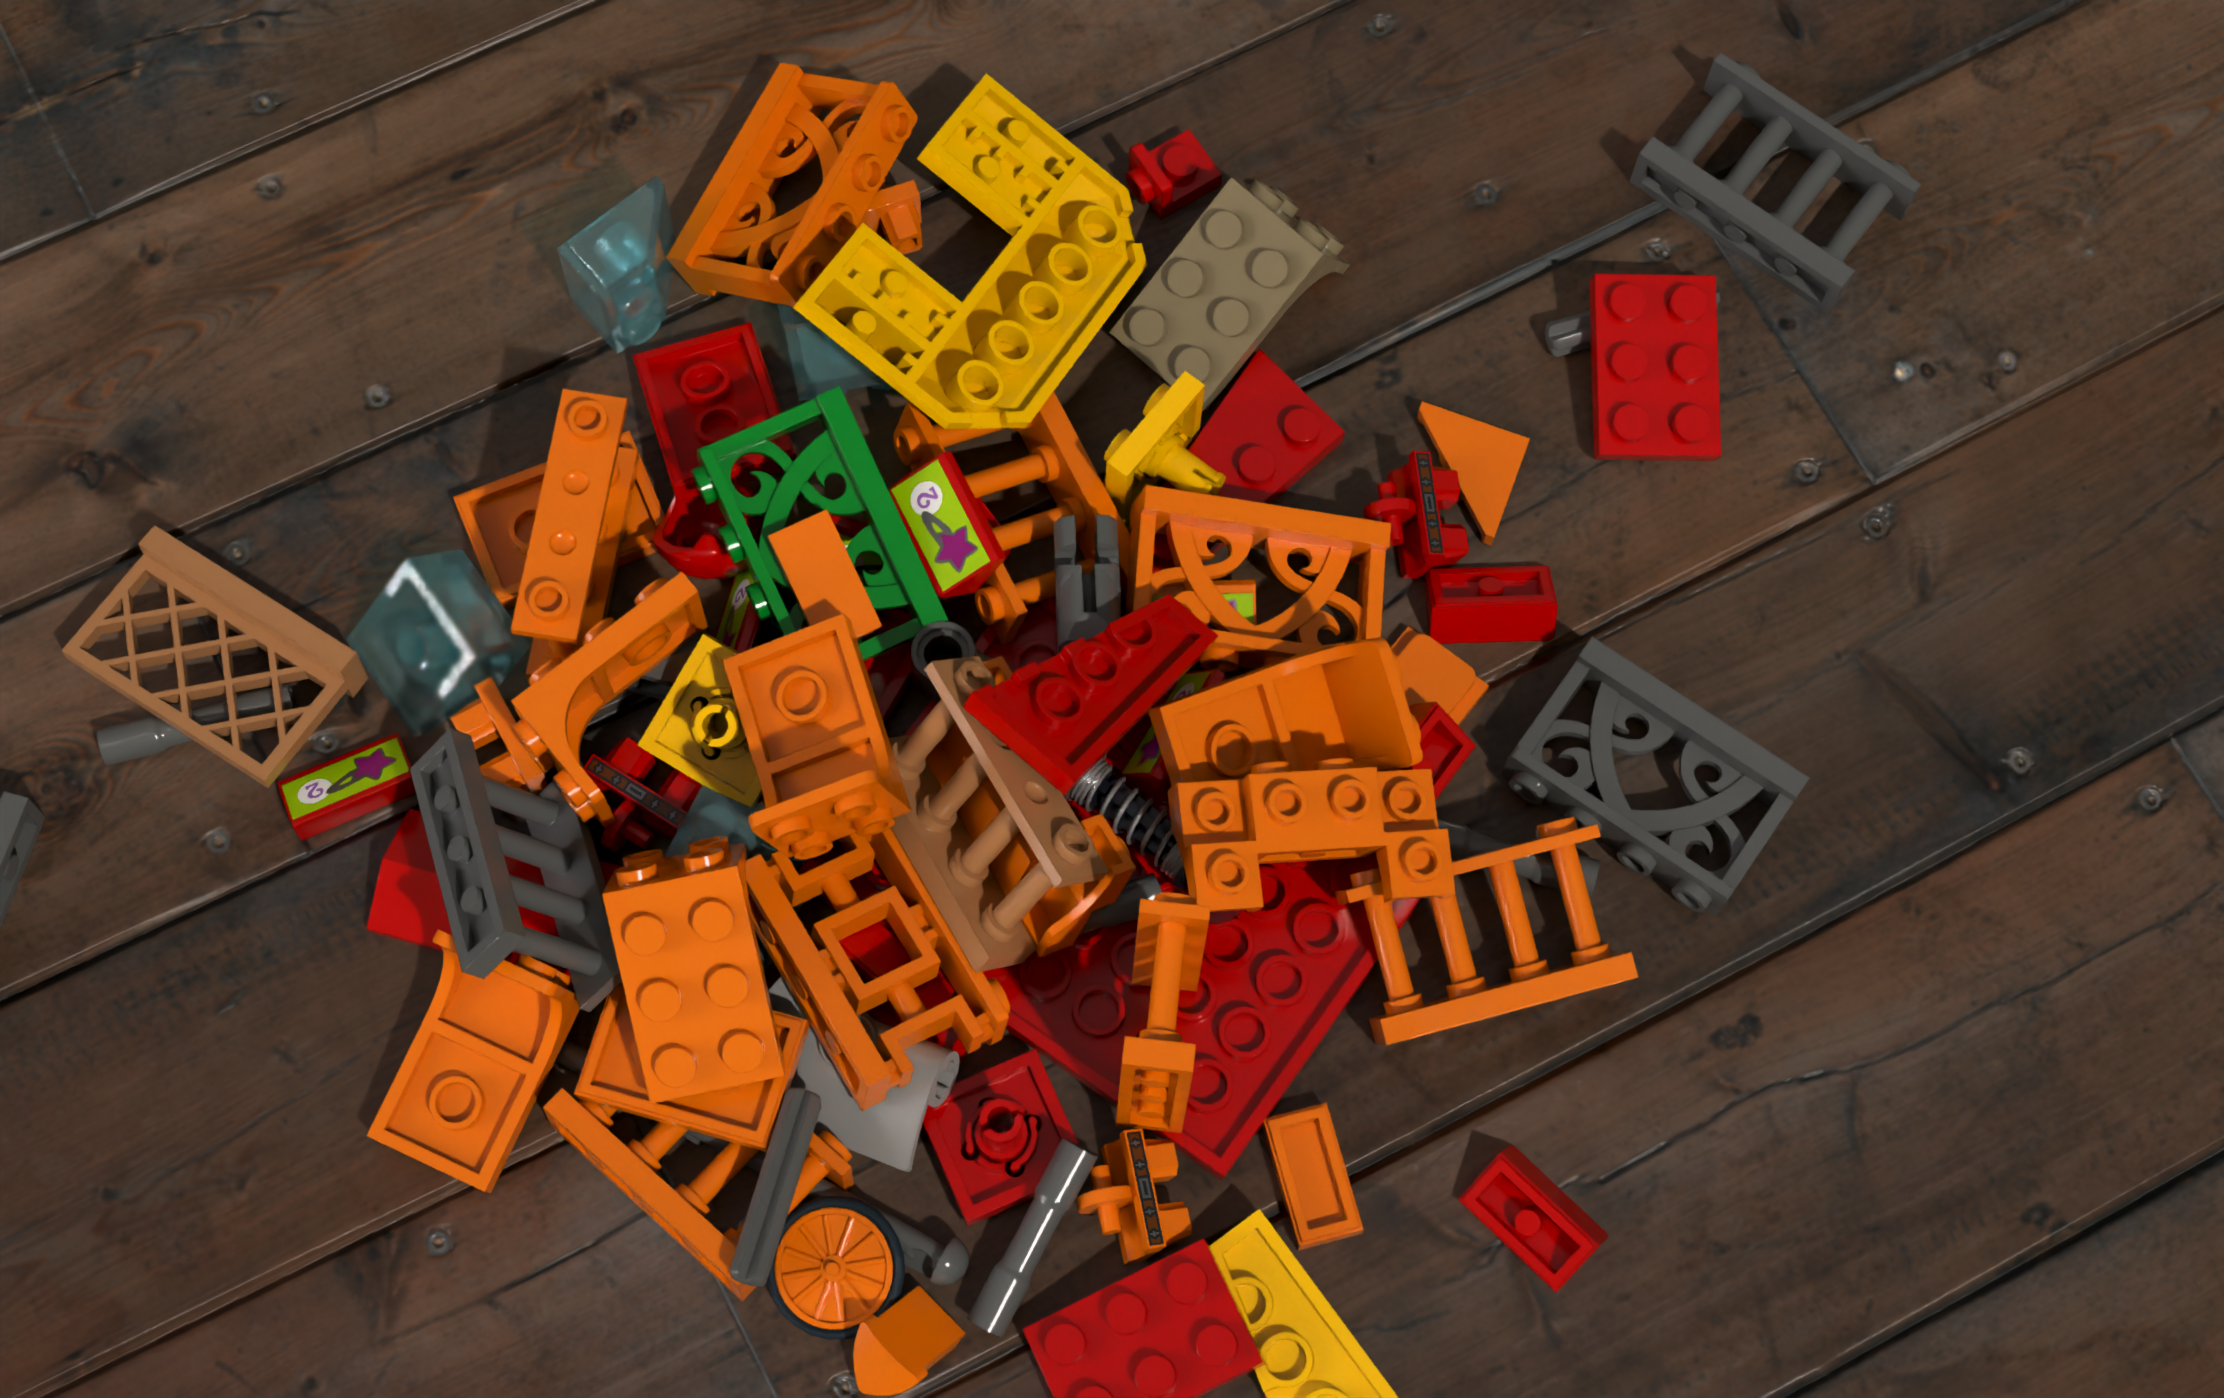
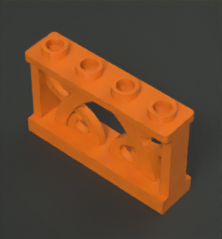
M779 63L667 254V260L698 294L714 297L717 292L793 308L855 233L856 228L917 123L918 116L894 82L881 81L880 84H872L804 73L799 65ZM822 109L832 110L823 121L818 118ZM857 114L861 115L859 120L843 124L849 118ZM818 153L823 174V183L818 192L796 208L777 217L776 206L771 198L784 176L796 172L805 166ZM770 249L778 260L773 270L763 268L766 250ZM747 256L746 265L734 263L737 257Z
M1145 485L1132 503L1129 529L1132 531L1125 615L1151 603L1153 593L1163 585L1182 582L1187 591L1178 593L1174 598L1205 625H1208L1210 621L1217 629L1212 630L1218 635L1217 639L1210 649L1198 660L1200 661V666L1204 669H1218L1221 672L1234 671L1238 667L1258 669L1322 646L1317 637L1319 629H1329L1336 636L1340 633V628L1335 618L1329 613L1319 610L1324 604L1337 608L1348 617L1354 628V641L1381 637L1386 550L1390 547L1391 523ZM1155 533L1167 535L1175 567L1163 569L1152 574ZM1207 541L1227 546L1229 555L1226 560L1210 565H1203L1201 561L1213 559L1215 554L1208 550ZM1251 548L1265 550L1268 564L1275 576L1289 589L1303 595L1283 613L1257 626L1253 625L1236 611L1212 582L1213 579L1221 578L1233 572L1244 561ZM1289 554L1306 556L1308 558V567L1302 568L1299 572L1307 576L1316 577L1313 582L1296 574L1289 567L1287 562ZM1348 563L1359 565L1357 602L1335 591ZM1296 631L1297 642L1283 640Z

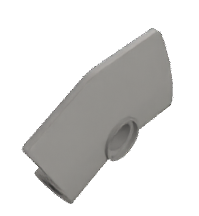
M781 975L768 990L772 1010L808 1020ZM867 1012L857 1016L875 1047L879 1034L893 1028L890 1025L874 1020ZM810 1025L790 1088L809 1090L820 1096L821 1109L814 1129V1133L817 1136L823 1130H826L835 1136L847 1149L902 1171L910 1172L928 1105L934 1108L939 1107L949 1096L959 1070V1054L955 1050L926 1039L905 1049L904 1052L914 1067L911 1082L899 1089L897 1086L888 1089L884 1101L861 1111Z

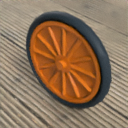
M823 1196L803 1203L787 1216L767 1284L771 1297L781 1314L795 1327L811 1336L828 1340L850 1339L856 1337L860 1323L870 1315L879 1317L897 1302L905 1277L904 1253L899 1237L891 1224L875 1208L853 1198Z

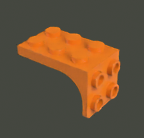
M682 571L670 581L662 577L646 586L634 600L637 606L617 621L613 617H609L597 623L582 638L581 642L584 646L564 661L557 657L543 664L529 678L528 683L531 686L511 700L520 718V721L512 726L522 740L520 743L544 773L553 766L558 770L559 773L553 779L561 788L562 796L584 823L595 816L606 829L616 821L605 796L580 766V745L587 725L604 705L708 627L699 592Z
M844 613L723 659L765 803V809L757 811L748 817L753 833L788 858L794 856L795 859L803 860L828 852L833 848L832 841L856 833L858 836H869L883 832L895 824V817L911 812L852 622Z
M1382 637L1318 646L1154 706L1148 711L1172 787L1177 783L1243 779L1248 774H1251L1252 766L1268 762H1289L1292 772L1315 770L1314 763L1323 760L1351 758L1354 760V768L1377 767V771L1410 767L1420 763L1423 758L1420 746L1421 731L1417 720L1410 713L1403 691L1400 662L1391 650L1388 642Z
M714 836L692 842L688 845L690 853L667 858L663 857L661 849L647 850L628 855L622 859L624 867L614 870L602 893L650 1104L785 1075L786 1068L751 915L745 870L748 855L745 843L729 844L727 836Z
M437 929L432 942L441 946L444 957L437 990L367 1136L483 1192L491 1193L580 1009L576 994L567 990L571 982L570 976L523 954L519 955L514 965L508 962L512 955L510 953L484 979L463 973L453 936Z

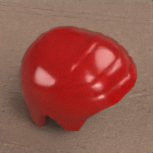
M739 484L734 486L745 497L755 496L753 490L746 485ZM674 496L665 518L657 526L653 535L655 547L659 550L660 555L678 572L682 571L687 576L701 580L730 578L737 576L747 569L744 559L733 564L724 547L718 528L727 523L717 501L706 505L702 497L677 502ZM743 514L756 545L759 547L762 517L761 515L749 516Z

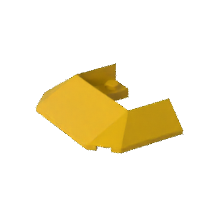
M986 73L917 158L923 165L1012 236L961 302L881 236L862 223L793 307L944 429L1026 428L1147 266L1142 243H1135L1129 221V216L1134 211L1129 190Z

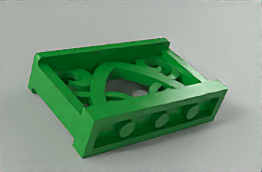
M840 386L713 444L697 449V460L700 466L691 469V474L698 491L706 505L717 501L727 523L718 528L724 547L733 564L744 559L754 581L753 584L745 587L751 605L760 622L771 618L779 637L801 630L805 618L797 602L792 607L790 613H788L774 581L784 588L792 590L767 537L785 528L789 513L799 493L813 507L820 511L827 509L831 515L851 516L863 513L868 526L858 532L851 540L846 549L854 567L859 554L872 552L878 555L882 561V569L878 574L872 575L862 570L864 583L867 586H864L874 609L884 610L906 606L912 619L862 642L863 637L857 639L864 661L913 640L918 631L928 624L948 621L946 613ZM818 419L824 429V433L809 444L794 462L781 448L771 442L773 439ZM750 453L770 458L785 473L780 483L777 484L776 480L765 472H749L750 475L758 479L761 487L759 493L753 497L741 495L731 481V470L734 463L743 455ZM814 473L819 484L825 488L824 481L827 476L831 474L839 475L845 481V493L838 499H828L817 492L808 480ZM743 514L749 516L766 514L760 534L759 547L756 545Z

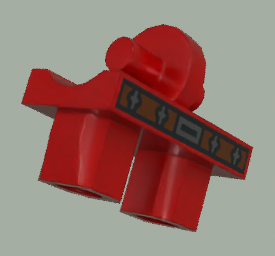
M1413 450L1409 454L1408 464L1391 471L1387 475V482L1378 484L1379 500L1370 503L1363 509L1364 519L1391 523L1390 546H1397L1401 579H1419L1433 566L1456 564L1469 550L1466 528H1463L1461 524L1441 523L1439 509L1449 510L1458 502L1460 493L1458 472L1432 466L1430 451Z
M624 737L608 753L604 760L595 754L590 757L583 767L584 771L591 777L605 798L618 806L616 810L609 805L616 821L604 829L601 845L612 852H616L629 840L645 850L651 844L655 834L640 825L639 822L642 821L681 847L686 848L696 834L692 818L696 814L705 795L702 784L674 769L658 793L644 786L641 782L656 761L654 755L637 746L638 743L629 737Z

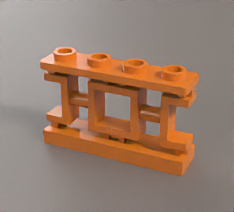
M891 828L874 835L858 836L856 833L838 839L846 851L845 854L801 875L798 874L790 859L780 851L772 853L771 860L765 862L761 854H758L746 860L745 865L747 890L754 929L861 1111L884 1101L888 1089L897 1086L899 1089L911 1082L914 1067L904 1052L905 1049L952 1027L969 1054L979 1049L981 1043L985 1041L990 1046L1002 1040L1009 1019L1008 1014L1010 1013V1004L1002 986L994 978L987 980L983 972L975 973ZM875 858L892 887L861 901L849 881L871 871ZM825 893L837 913L814 923L810 938L793 907ZM886 918L912 961L864 984L839 940ZM939 967H941L958 996L926 1010L914 988L936 978ZM890 1001L903 1023L880 1033L875 1047L857 1016Z

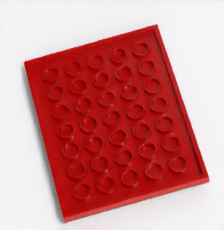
M1050 598L1026 606L1028 614L1013 641L1001 644L992 625H989L974 646L989 659L1002 656L1012 673L1034 661L1039 664L1057 655L1054 599ZM1173 686L1154 706L1164 703ZM930 701L904 736L911 735L938 703ZM1149 712L1107 752L1105 762L1107 761L1108 765H1112L1111 773L1118 779L1121 778L1122 769L1151 724ZM1126 782L1124 783V784L1127 785L1130 789H1132V790L1135 789V787H1133L1132 785H1130V784H1128V783H1126ZM1141 790L1138 793L1146 802L1153 798ZM1166 793L1164 798L1160 797L1159 800L1153 798L1151 806L1159 812L1167 809L1165 817L1170 820L1168 793ZM1074 800L1068 803L1079 822L1099 814L1096 810L1087 812L1085 805L1079 806L1078 802ZM1109 821L1108 824L1112 829L1113 824ZM1123 832L1115 834L1127 845L1131 860L1136 867L1129 880L1154 873L1162 893L1183 894L1173 886V878H1169V875L1161 872L1160 867L1154 866V857L1152 855L1141 856L1140 846L1137 843L1128 845L1126 843V834ZM839 845L816 861L810 858L798 871V874L801 875L845 854L846 851L842 845ZM1375 852L1362 858L1259 864L1264 907L1258 911L1251 912L1242 910L1240 914L1228 922L1208 924L1197 992L1180 990L1175 1032L1182 1036L1181 1042L1196 1044L1193 1075L1182 1133L1150 1131L1163 1140L1173 1141L1178 1151L1221 1181L1225 1179L1259 1131L1265 1119L1271 1114L1379 961L1363 900L1338 904L1335 893L1336 891L1352 887L1349 875L1379 867ZM875 858L871 871L849 881L861 901L892 887ZM825 893L816 896L834 909ZM1423 898L1399 899L1391 902L1398 933ZM886 918L879 921L880 924L898 938ZM1138 919L1113 928L1103 927L1078 935L1072 946L1043 957H1039L1038 953L1035 952L1021 964L983 971L987 980L994 978L999 982L1008 998L1010 1013L1008 1014L1009 1019L1005 1029L1033 1049L1036 1048L1037 1052L1117 1107L1125 1036L1139 1037L1140 1031L1147 1028L1151 986L1131 984ZM939 967L938 974L951 985L942 968Z

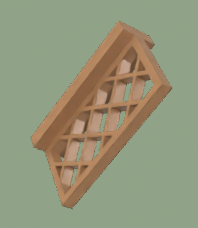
M154 525L138 544L143 555L61 651L66 659L269 788L343 695L346 693L353 698L369 678L356 651ZM149 578L167 589L169 607L134 613L133 597ZM179 597L189 602V604L179 605ZM123 610L124 615L118 616ZM206 615L217 620L219 639L184 645L181 620ZM171 622L174 647L139 654L136 628ZM228 628L238 633L239 635L229 637ZM126 631L128 656L100 661L88 653L89 649L102 634ZM260 647L268 652L270 671L234 678L231 652ZM221 654L224 680L189 686L186 660ZM279 660L290 667L280 669ZM176 662L179 688L150 693L143 688L141 668ZM130 671L131 680L119 672ZM310 679L323 687V690L310 706L285 710L282 692L283 683ZM272 686L275 712L239 718L236 692ZM226 694L229 721L201 726L193 720L192 700ZM180 703L181 712L170 706V704ZM295 723L288 732L287 724ZM277 727L279 744L263 764L244 753L241 733ZM231 735L232 745L220 737Z

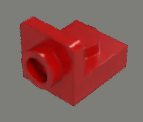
M1190 129L1149 152L1141 142L1130 147L1129 167L1125 178L1136 200L1142 205L1149 203L1160 220L1221 186L1222 173Z

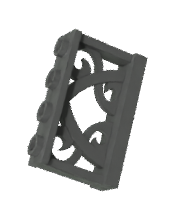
M1591 637L1572 668L1517 746L1510 753L1501 773L1509 780L1510 788L1527 802L1535 805L1543 802L1561 814L1563 818L1575 816L1578 828L1598 824L1601 837L1597 839L1617 851V858L1624 866L1642 876L1652 874L1672 888V895L1681 904L1700 913L1706 910L1715 916L1722 910L1810 778L1594 637ZM1581 686L1596 695L1589 725L1574 720L1559 719ZM1632 718L1647 728V735L1641 739H1627L1613 735L1612 728L1628 735L1629 730L1625 725V720ZM1560 736H1572L1588 741V750L1573 747L1564 750L1558 756V758L1572 760L1576 766V773L1574 775L1564 777L1544 764L1542 748L1547 741ZM1667 742L1680 749L1682 752L1679 759V778L1684 792L1693 804L1666 810L1631 809L1617 778L1612 751L1625 755H1642L1657 750ZM1700 765L1706 766L1720 777L1716 782L1706 781L1704 784L1715 795L1711 798L1702 790L1695 778L1694 770ZM1592 784L1597 798L1592 794L1588 793L1587 791H1585L1588 788H1590ZM1755 798L1770 809L1747 843H1745L1741 832L1728 816L1737 812ZM1714 824L1723 834L1729 847L1728 863L1723 868L1715 871L1705 870L1687 858L1685 853L1688 845L1698 844L1705 849L1708 857L1710 856L1713 849V841L1710 832L1705 827ZM1670 835L1667 844L1655 837Z

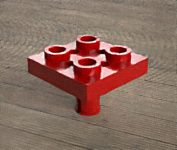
M1036 1048L956 1082L943 1104L935 1108L928 1105L922 1123L967 1227L1034 1198L1035 1188L1062 1137L1078 1144ZM1027 1118H1029L1028 1124L1030 1128V1133H1028L1027 1125L1024 1121ZM1036 1118L1041 1122L1042 1125L1041 1129L1038 1132L1036 1129ZM973 1144H975L980 1152L979 1157L975 1160L965 1159L961 1154L963 1147L966 1145V1153L972 1156L974 1154ZM1014 1161L1010 1166L1011 1172L1019 1171L1022 1165L1024 1166V1172L1019 1177L1009 1176L1005 1171L1007 1163Z

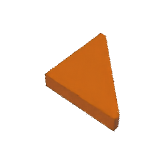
M1422 401L1417 419L1424 425L1440 455L1439 461L1442 467L1458 472L1460 485L1459 499L1464 501L1482 535V543L1492 546L1530 438Z

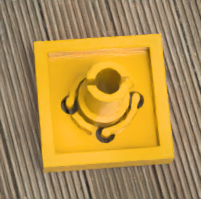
M1186 371L1181 374L1171 387L1165 383L1159 386L1143 409L1145 418L1133 432L1127 429L1122 430L1105 452L1104 460L1107 463L1103 484L1124 524L1130 518L1132 503L1145 485L1157 486L1164 479L1178 490L1216 496L1225 482L1226 476L1223 473L1217 472L1188 451L1200 433L1205 385Z
M702 634L637 746L743 810L751 812L763 793L723 664V659L739 654V652L709 634ZM702 696L706 698L709 703L703 708L702 701H696L694 705L693 701L697 697ZM713 747L721 749L720 756L717 759H709L706 756L715 755Z

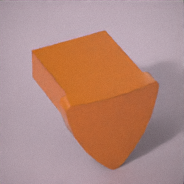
M920 1285L879 1317L870 1315L860 1323L854 1342L853 1363L857 1387L861 1393L874 1396H891L903 1393L914 1387L927 1377V1370L952 1351L966 1334Z

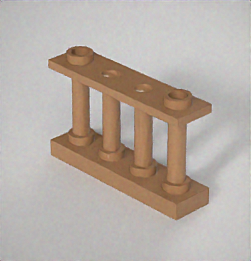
M979 656L931 661L924 670L942 699L911 735L889 738L911 807V812L894 818L895 824L891 829L975 973L1021 964L1037 949L1023 926L1021 919L1052 886L1060 888L1102 880L1110 871L1063 794L963 708L972 692L988 684L992 687L996 686L993 675L985 667ZM957 724L973 753L949 781L941 787L925 758L949 730ZM989 777L1006 807L979 837L973 841L957 811L982 782ZM1021 831L1038 862L1006 896L988 865Z

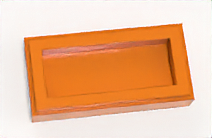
M827 509L768 535L767 540L808 626L844 613L851 620L857 639L882 628V624Z
M1327 1102L1266 1118L1262 1127L1297 1250L1362 1234L1364 1230Z

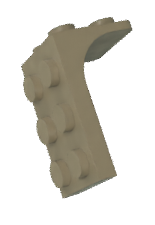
M1231 177L1109 333L1171 386L1184 371L1205 385L1202 411H1207L1298 297L1323 276L1332 272L1344 274L1350 266V263L1339 255L1345 245L1320 224L1316 223L1314 226L1303 217L1299 220L1295 218L1294 215L1300 207L1276 187L1271 186L1269 188L1258 179H1255L1249 185Z

